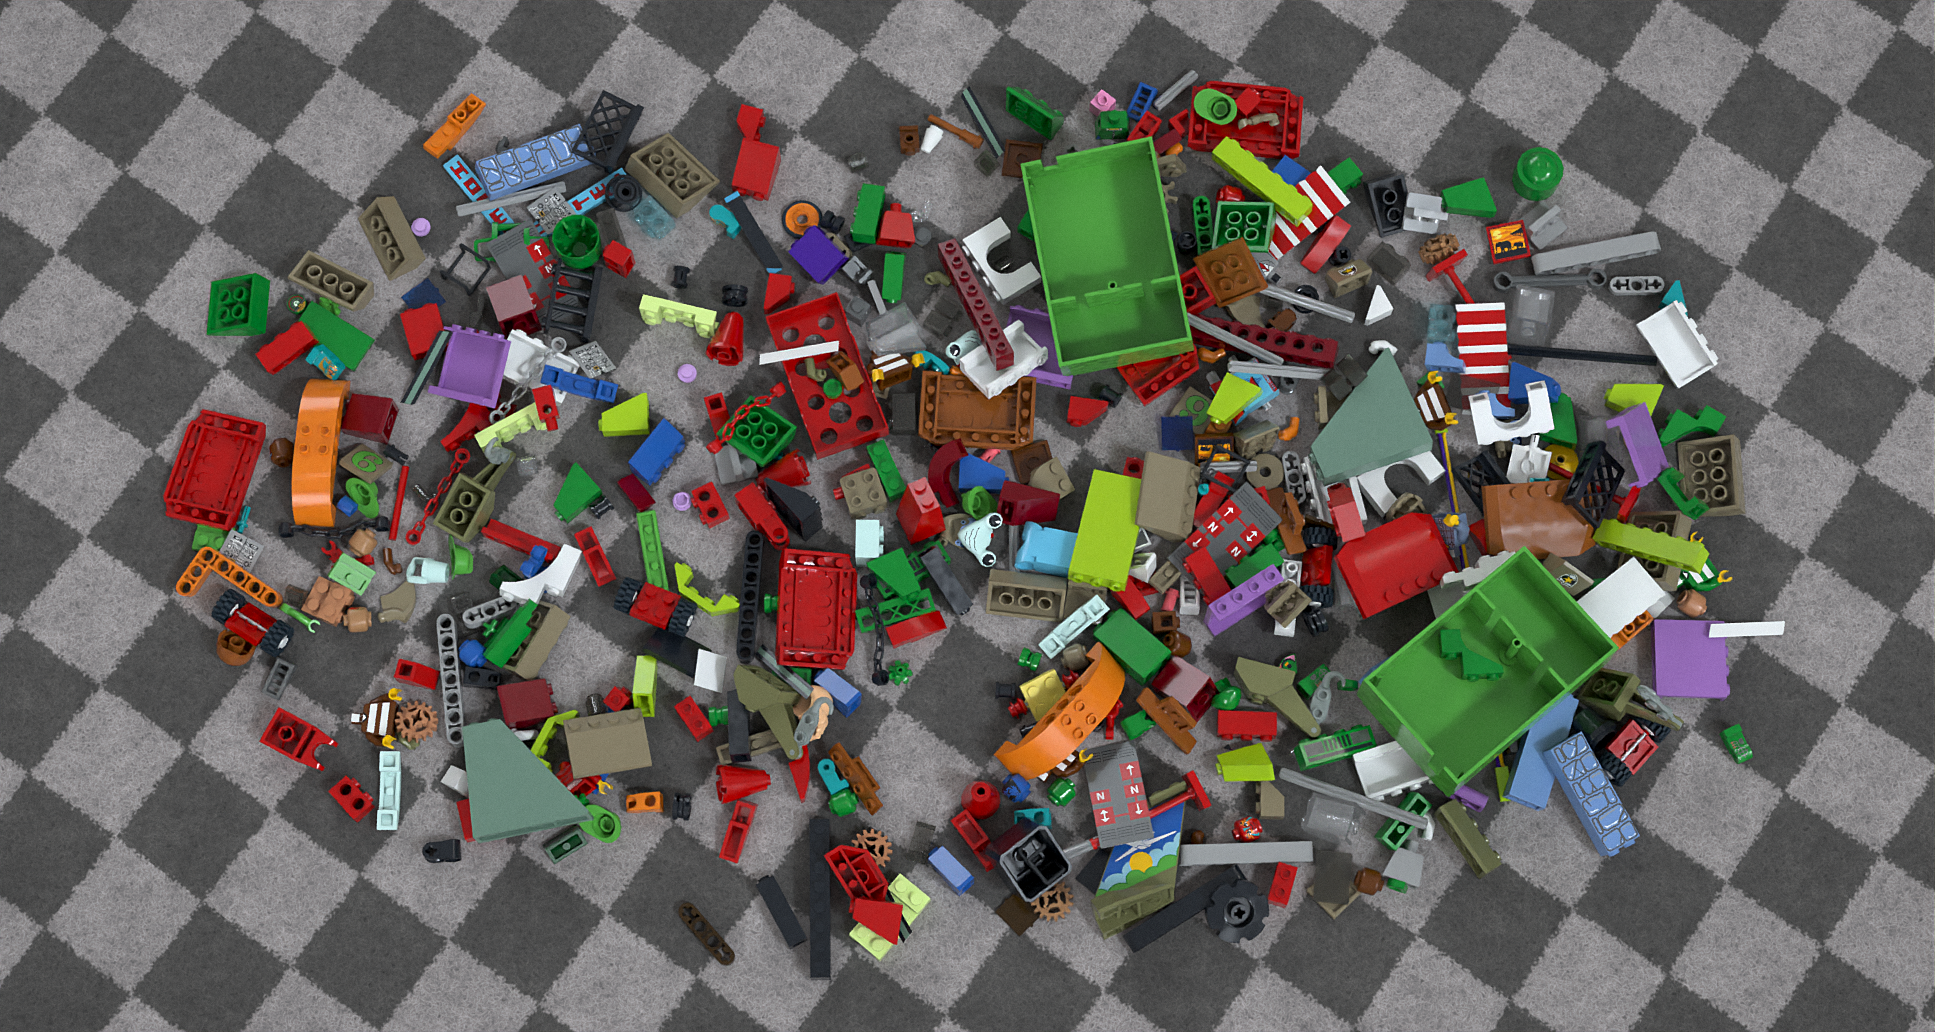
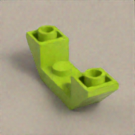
M676 562L675 571L680 596L696 604L698 608L712 617L740 611V601L732 595L728 597L724 594L716 606H714L715 603L710 598H702L698 595L699 592L691 586L687 588L694 577L693 572H691L692 569L685 563L681 565Z
M576 710L548 718L530 750L551 772H553L551 764L541 759L540 756H544L547 752L549 739H553L558 729L556 726L564 729L563 720L579 718L580 714Z

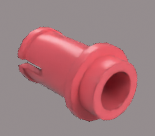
M986 449L978 458L990 463L1001 451L999 449Z
M1169 588L1165 592L1166 597L1160 609L1163 612L1173 611L1177 598H1180L1178 590Z

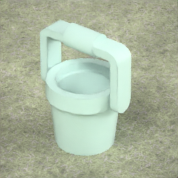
M414 557L406 571L407 582L419 584L446 583L449 579L450 566L448 563L435 561L431 558ZM416 564L422 565L421 577L413 576Z

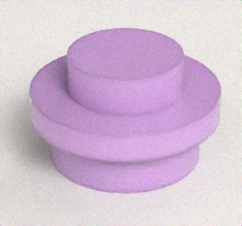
M424 218L416 219L411 226L413 233L420 237L427 235L431 228L428 220Z
M684 364L678 369V377L682 382L690 383L695 380L697 371L694 366Z
M686 492L675 494L672 500L673 506L679 511L689 509L692 504L690 495Z

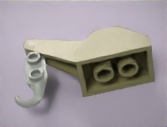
M498 437L491 439L484 450V455L488 458L490 464L473 479L464 473H459L433 522L434 525L466 543H469L486 525L494 510V489L516 457V453L508 448L493 447L495 442L499 440Z
M1238 657L1233 674L1246 698L1251 700V703L1256 705L1269 703L1311 739H1316L1320 735L1321 728L1319 724L1327 716L1331 700L1330 680L1333 677H1338L1343 687L1346 684L1345 677L1338 671H1331L1325 674L1322 683L1314 692L1309 711L1292 686L1295 671Z
M738 664L733 676L739 701L746 705L745 708L754 713L756 711L761 712L789 759H800L803 756L802 746L810 742L818 725L821 705L823 703L828 704L829 715H832L834 710L832 701L827 697L816 699L813 706L803 714L797 726L792 706L798 704L801 694L760 666Z
M1601 668L1587 680L1576 697L1586 707H1591L1600 715L1612 720L1620 721L1625 713H1629L1679 731L1684 723L1681 718L1672 713L1673 710L1669 706L1660 702L1661 698L1656 695L1654 690L1648 686L1640 685L1641 680L1632 673ZM1632 701L1639 703L1640 705L1648 708L1649 710L1633 704Z

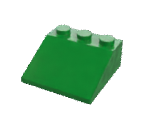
M1008 86L1006 89V111L1051 141L1064 124L1062 113L1056 109H1051L1045 101L1036 99L1026 89L1022 90L1019 87Z
M1218 201L1212 249L1243 237L1250 252L1268 253L1275 231L1277 215L1274 202Z
M257 273L212 281L206 335L254 336L265 334L270 280Z
M750 395L742 405L750 406L754 403L755 398ZM755 405L750 408V412L743 419L736 422L731 440H725V442L761 467H764L795 438L797 427L769 407H757ZM742 408L737 413V415L741 414L742 416L746 412L744 411V408ZM734 414L717 432L716 435L721 439L723 438L722 433L725 425L732 422L735 418ZM727 428L725 436L730 435L732 428Z

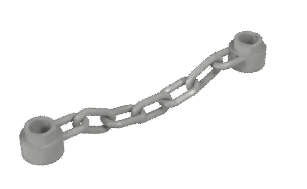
M555 337L551 340L550 347L544 353V359L541 363H536L530 370L529 378L526 382L518 384L512 392L511 399L508 402L501 403L496 410L489 414V421L493 425L505 419V415L511 408L510 404L525 394L528 390L527 385L532 379L535 380L541 375L547 360H552L558 352L565 350L566 341L563 338ZM556 341H559L561 343L560 348L555 347L554 344ZM552 349L554 354L550 357V354L547 355V353ZM538 366V368H539V369L541 368V370H540L539 373L535 376V374H534V373L532 374V372H533V371L536 369V367ZM522 386V389L524 390L518 396V394H515V392ZM503 406L507 408L504 413L500 411ZM494 414H498L500 416V419L498 421H494Z

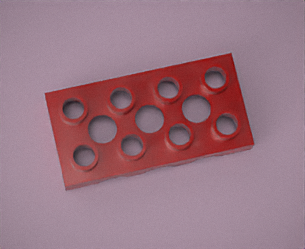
M837 292L766 316V323L777 351L804 347L805 339L811 335H820L825 339L826 343L839 341L838 351L845 352L847 357L856 364L864 380L858 386L860 393L856 397L846 396L844 394L845 388L842 386L841 395L838 398L831 399L825 396L823 388L817 384V381L808 377V375L800 376L795 370L799 364L805 363L804 360L806 358H814L815 368L817 369L829 368L826 360L831 358L834 352L781 361L817 460L889 435L888 425L880 404L876 399L871 380L863 365L857 343L849 328L846 314ZM829 317L834 320L835 324L831 329L824 330L819 327V321ZM788 330H795L799 333V337L794 342H787L783 338L784 333ZM814 397L824 400V406L819 410H813L808 406L809 401ZM843 402L851 408L852 414L847 422L835 423L831 420L829 410L835 403ZM861 419H869L872 421L873 427L869 431L864 432L857 428V423ZM824 432H834L837 435L836 441L832 444L823 443L821 436Z

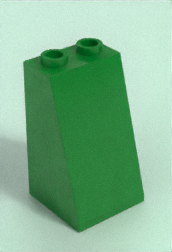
M1119 608L1117 611L1113 610L1106 617L1108 620L1103 625L1099 623L1094 628L1093 639L1096 642H1100L1122 668L1143 686L1169 661L1171 651L1122 608Z

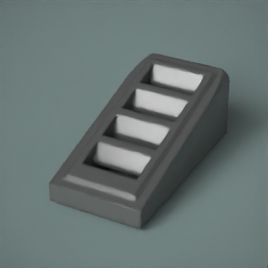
M277 657L261 692L279 701L298 665L283 657ZM281 665L288 667V671L281 668ZM277 672L286 675L285 678L277 675ZM273 679H276V680L282 682V684L279 685V684L273 682ZM270 685L279 689L278 693L268 689Z

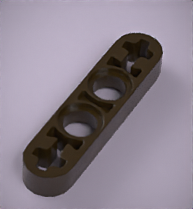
M692 903L682 904L678 912L685 924L721 965L730 966L733 964L735 953ZM692 908V915L694 917L699 915L700 917L694 919L692 924H689L688 922L692 921V919L688 915L683 916L685 913L683 909ZM704 922L706 929L703 932H697L695 930L696 923ZM712 936L719 939V944L716 947L708 945V939ZM724 944L725 947H723L722 950L726 954L729 952L731 953V955L729 956L730 961H722V954L719 951L717 954H715L714 951L719 950L721 946Z

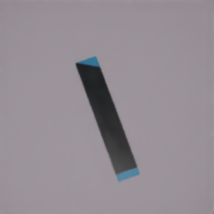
M738 191L724 198L767 271L775 274L782 270L783 265Z

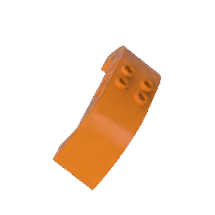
M312 378L305 386L298 414L292 466V507L296 525L307 524L320 527H334L336 508L332 504L343 401L344 399H349L350 380Z
M1097 642L1085 655L1092 664L1018 745L1006 741L994 754L1013 776L1020 774L1025 780H1030L1053 769L1087 738L1117 702L1124 687L1125 672L1122 666L1100 642Z

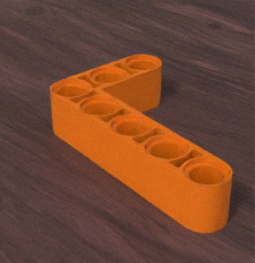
M203 547L199 550L176 584V590L180 595L192 597L199 591L212 570H214L265 606L276 608L283 602L280 592L217 549L211 547ZM211 551L213 557L207 561L205 558L206 553ZM224 562H228L229 567L223 572L221 565ZM200 567L202 573L200 576L196 577L194 571L196 568ZM243 572L244 580L238 582L237 575ZM186 583H189L191 589L185 593L183 587ZM259 583L260 590L254 593L253 585ZM271 594H275L276 600L270 604L268 598Z

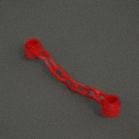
M780 381L769 390L772 393L771 396L756 397L754 403L750 406L745 404L740 406L735 411V418L732 422L725 425L722 433L723 438L721 440L715 438L706 446V449L714 455L723 448L721 444L725 440H731L736 422L743 419L750 412V408L755 405L757 407L770 405L771 399L775 396L779 398L786 392V386ZM767 398L766 402L768 403L759 404L760 401L757 400ZM742 408H744V411L746 412L742 416L741 414L737 415V413ZM727 428H732L730 435L725 436Z
M460 448L455 452V459L450 466L451 473L439 483L437 487L439 492L435 498L429 500L424 508L425 516L422 521H418L413 529L406 533L405 539L409 545L415 546L420 543L421 534L426 527L424 522L428 516H432L439 505L438 498L441 493L448 491L452 484L451 477L453 474L458 473L463 465L469 461L470 452L467 449ZM464 454L466 458L464 460H460L459 455ZM456 462L460 464L457 470L456 467H454ZM445 480L449 482L445 490L443 487L440 489ZM433 501V504L436 503V505L430 513V511H427V509ZM418 525L422 527L420 532L418 530H415ZM415 535L417 540L411 541L409 537Z

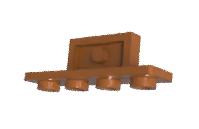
M1281 487L1266 490L1270 507L1283 519L1277 525L1287 554L1305 552L1306 546L1301 536L1305 519L1299 512L1297 499H1294L1292 492L1284 493Z
M1148 687L1144 688L1136 701L1184 754H1189L1197 741L1188 730L1193 729L1197 722L1173 696L1159 700Z
M839 742L836 743L828 752L831 759L840 769L842 775L849 782L865 808L873 816L883 807V804L875 794L880 789V786L859 756L851 759Z

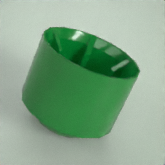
M1542 147L1532 148L1523 153L1517 162L1512 177L1514 189L1518 194L1527 200L1537 202L1552 196L1563 177L1564 167L1559 156L1548 148Z
M572 214L564 217L556 224L553 230L552 241L558 258H562L564 265L573 269H584L592 266L599 259L602 253V240L596 224L590 218Z

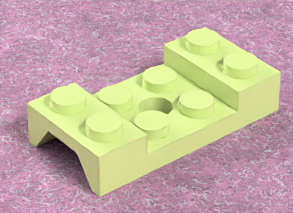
M644 294L642 296L639 310L642 320L646 324H661L663 318L671 323L679 321L688 327H694L695 325L697 333L704 338L713 337L718 329L719 323L715 322L716 311Z
M534 402L474 436L484 453L487 444L494 437H498L499 440L495 442L493 447H502L501 442L512 440L514 435L519 432H527L531 429L530 426L532 425L535 426L537 431L540 429L546 430L547 428L546 424L540 421L536 403ZM548 409L545 410L546 414L550 413Z
M899 874L887 888L895 902L903 904L902 914L909 926L931 901L925 893L902 874ZM858 923L849 934L853 940L861 944L879 961L882 960L894 945L861 923Z

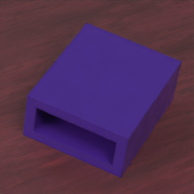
M816 225L808 227L804 231V236L800 240L798 239L793 242L791 249L788 251L822 285L849 259L825 232Z

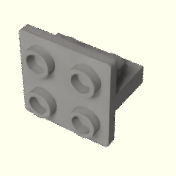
M1408 192L1402 229L1436 234L1440 220L1447 221L1448 213L1440 212L1442 197Z
M1543 201L1520 219L1524 222L1527 238L1539 251L1567 230V226L1558 217L1561 209L1557 205L1550 209Z
M730 444L722 446L723 448L715 454L722 485L758 477L756 462Z

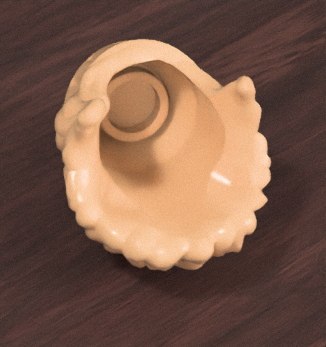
M811 685L814 689L807 700L801 695L798 704L793 706L794 714L798 716L799 721L803 714L813 706L816 699L827 697L833 703V698L826 689L821 686ZM823 703L819 709V722L810 741L819 739L828 725L829 706L826 703Z

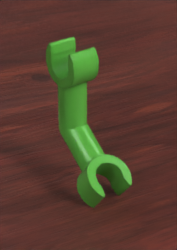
M282 603L279 608L286 615L306 625L307 630L315 633L310 627L312 623L320 625L317 620L309 619L285 603Z

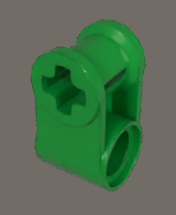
M1145 710L1131 715L1120 722L1129 740L1139 737L1156 725L1153 719L1152 721L1149 719L1145 720L1148 714Z

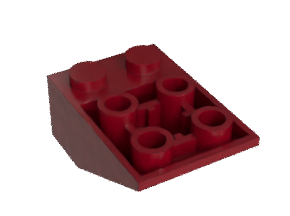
M1004 480L999 496L997 513L1001 515L1003 524L1011 526L1025 525L1027 521L1034 523L1055 521L1060 494Z

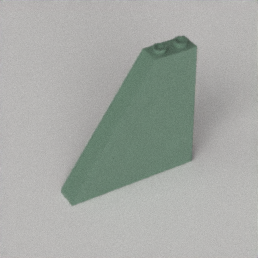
M1389 347L1385 348L1311 445L1310 454H1308L1311 465H1315L1317 479L1319 481L1322 480L1324 487L1432 450L1433 440Z
M491 718L487 722H472L468 726L462 727L473 838L478 843L594 820L593 815L500 719Z

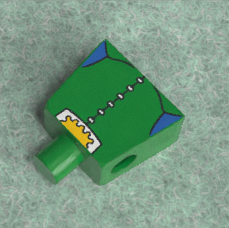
M1112 110L1099 113L1095 121V140L1127 139L1129 137L1130 120L1127 111Z

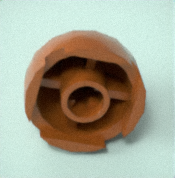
M227 629L219 634L216 643L218 657L221 661L231 666L246 664L252 659L256 646L236 633L227 631Z

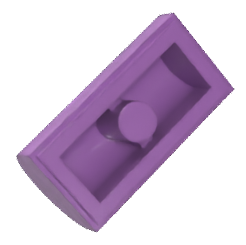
M1463 785L1448 798L1452 800L1456 798L1458 802L1461 801L1465 806L1481 812L1489 797Z

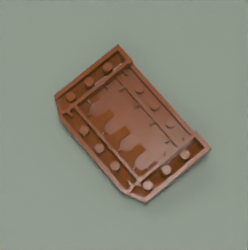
M923 371L918 434L921 438L936 446H943L961 438L965 448L1015 450L1033 443L1037 377H1021L1015 384L1003 389L999 395H994L988 399L967 376L942 375V372Z
M1571 479L1482 486L1487 554L1498 556L1497 554L1502 551H1509V553L1515 551L1516 553L1525 546L1536 559H1546L1550 552L1558 557L1579 556L1595 545L1593 540L1594 528L1572 505L1566 506L1561 501ZM1590 483L1587 486L1588 494H1591ZM1589 496L1590 505L1592 507V496ZM1582 497V499H1581V501L1579 502V504H1580L1583 508H1585L1584 500H1583V497Z

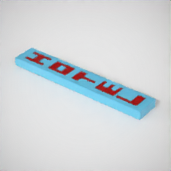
M458 154L443 165L444 169L472 202L488 199L482 183ZM502 207L481 212L491 225L492 222H498L499 224L514 223ZM499 231V235H502L507 231Z
M622 168L618 169L567 201L576 215H584L605 202L607 183L615 176L626 175ZM538 221L534 222L541 236L549 237L553 234L551 232L548 235Z

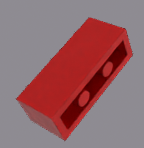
M303 321L293 323L288 331L278 334L273 342L263 345L259 352L255 354L268 373L276 374L319 343L311 329Z
M1205 546L1200 547L1183 558L1184 563L1182 565L1188 574L1191 573L1194 577L1192 582L1197 590L1201 589L1204 596L1202 598L1207 606L1231 591Z
M1218 710L1217 737H1221V740L1230 741L1233 738H1241V741H1252V738H1259L1262 742H1271L1277 736V712Z

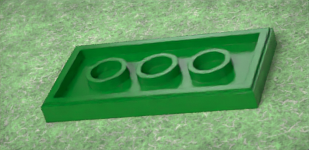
M313 301L310 302L298 320L299 322L303 321L318 339L319 343L314 347L324 344L352 371L356 370L375 341L367 334Z

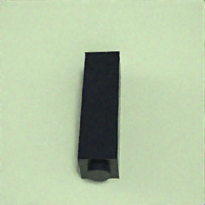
M932 545L917 555L952 612L956 615H964L969 612V607L973 603L937 547Z
M737 689L727 691L729 755L732 763L752 761L750 711L745 708L746 705L739 701Z
M769 875L760 878L756 887L790 950L807 941L808 939L774 876L769 877Z

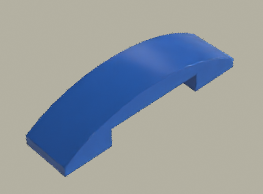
M544 365L541 384L551 385L554 389L577 396L614 403L618 384L594 380L563 371L564 369Z

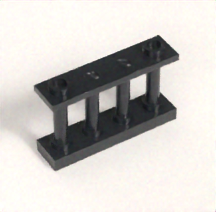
M558 258L556 264L553 263L551 274L554 277L546 317L543 316L541 327L544 328L543 334L547 335L551 327L578 333L581 336L580 342L588 343L592 332L603 267L595 266L593 272L587 273L561 267L562 258ZM559 274L588 280L591 283L590 289L581 290L559 285ZM556 292L583 297L585 300H588L587 307L580 308L554 302ZM553 310L581 315V318H584V323L578 326L551 320Z

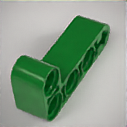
M1197 196L1192 205L1194 234L1197 239V256L1212 250L1213 243L1210 202L1205 196ZM1198 205H1201L1202 208H1203V212H1202L1201 214H1200V206H1198ZM1205 222L1207 226L1201 227L1198 223ZM1206 239L1209 243L1205 245L1200 240Z

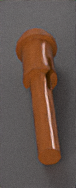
M930 114L928 121L959 136L960 140L972 145L974 149H980L984 139L981 138V135L977 136L966 129L961 130Z

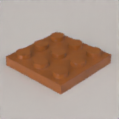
M1243 237L1194 258L1219 308L1263 291L1268 287Z

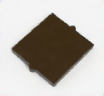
M1308 514L1304 517L1305 525L1302 530L1309 527H1325V529H1332L1331 531L1335 530L1333 524Z
M1014 894L1009 899H1005V903L996 911L997 915L1019 937L1029 927H1033V923L1041 914L1040 912L1034 913L1037 907L1031 906V902H1025Z

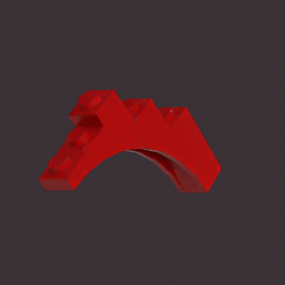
M500 393L498 395L497 403H499V399L502 398ZM474 403L469 404L459 424L440 441L447 452L450 450L455 451L461 446L460 443L466 439H473L478 431L481 432L493 425L489 421L490 411L487 409V406Z

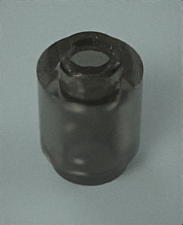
M591 694L586 698L585 704L588 716L607 713L606 704L603 702L604 698L601 694Z

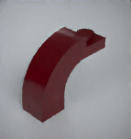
M961 438L943 445L935 453L929 465L928 483L933 493H940V500L946 508L960 503L950 483V471L957 461L969 456Z

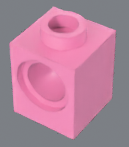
M1101 89L1090 102L1089 111L1098 117L1102 111L1114 110L1116 100Z

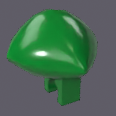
M1226 677L1214 683L1219 694H1215L1212 697L1211 705L1218 710L1233 711L1239 705L1242 693L1241 689L1237 686H1232Z

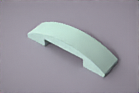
M1096 594L1062 621L1038 645L1052 659L1072 639L1092 622L1097 621L1110 608Z
M380 751L379 771L381 775L377 830H397L401 795L400 751Z

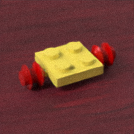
M1051 669L1020 685L1019 688L1025 701L1017 698V703L1009 702L1010 706L1007 708L1012 718L1016 716L1019 719V714L1027 715V708H1029L1035 721L1041 720L1064 695V689L1068 690L1079 678L1078 673H1073L1070 670V675L1065 676L1063 674L1062 682H1060L1055 669Z

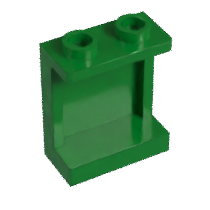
M1673 467L1661 472V476L1657 480L1684 515L1696 520L1710 509L1705 502L1695 496L1688 500L1678 487L1677 483L1685 477L1682 472Z

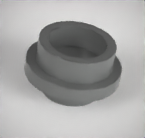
M920 227L914 231L915 243L917 245L925 246L931 241V233L927 228Z

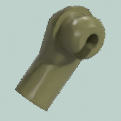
M940 271L928 273L924 277V281L928 285L941 283L949 288L952 284L948 276Z
M806 358L804 361L808 377L817 382L824 381L827 376L826 371L815 368L814 358Z
M397 727L395 728L399 743L406 748L415 750L420 745V741L416 743L413 738L410 742H408L407 736L401 738V732L397 733Z

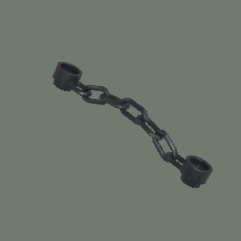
M379 516L375 521L363 520L350 528L342 530L329 529L327 531L317 530L315 527L307 524L292 526V523L283 522L279 526L278 535L282 538H291L294 536V532H301L310 537L317 535L325 536L327 539H339L343 535L355 533L357 531L355 527L361 524L365 526L362 528L363 530L375 527L377 532H387L390 530V521L388 517ZM305 527L312 529V534L305 532ZM330 532H338L339 536H330Z
M873 573L864 574L860 578V585L865 589L866 602L872 611L877 635L876 650L873 658L875 672L872 674V682L877 686H883L889 682L888 672L882 670L885 630L879 606L872 590L877 586V578ZM873 600L876 607H872L869 601ZM878 625H881L882 633H879ZM878 652H881L880 659H876Z

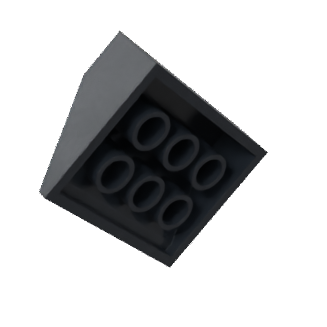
M766 477L764 479L768 501L771 500L777 511L805 542L823 528L820 502L814 496L810 497L806 492Z

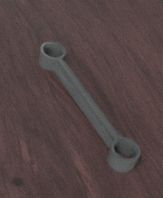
M1593 269L1589 274L1513 277L1507 272H1499L1494 277L1492 285L1500 293H1505L1510 288L1579 285H1588L1589 288L1598 290L1604 286L1607 276L1601 269ZM1593 274L1600 275L1603 279L1602 283L1594 282L1590 276ZM1499 277H1504L1509 281V286L1504 288L1496 280Z

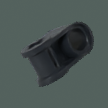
M459 839L429 842L422 849L423 856L429 863L458 862L462 860ZM431 849H434L435 853L431 857L429 853L431 852Z

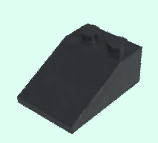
M1395 172L1364 181L1363 186L1380 238L1407 231L1402 229L1408 193L1404 174Z

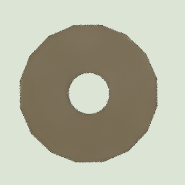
M1259 454L1251 459L1256 460L1257 470L1246 472V479L1253 488L1265 486L1266 490L1277 488L1282 483L1284 468L1278 458L1270 454ZM1267 468L1270 471V475L1263 477L1260 475V470Z

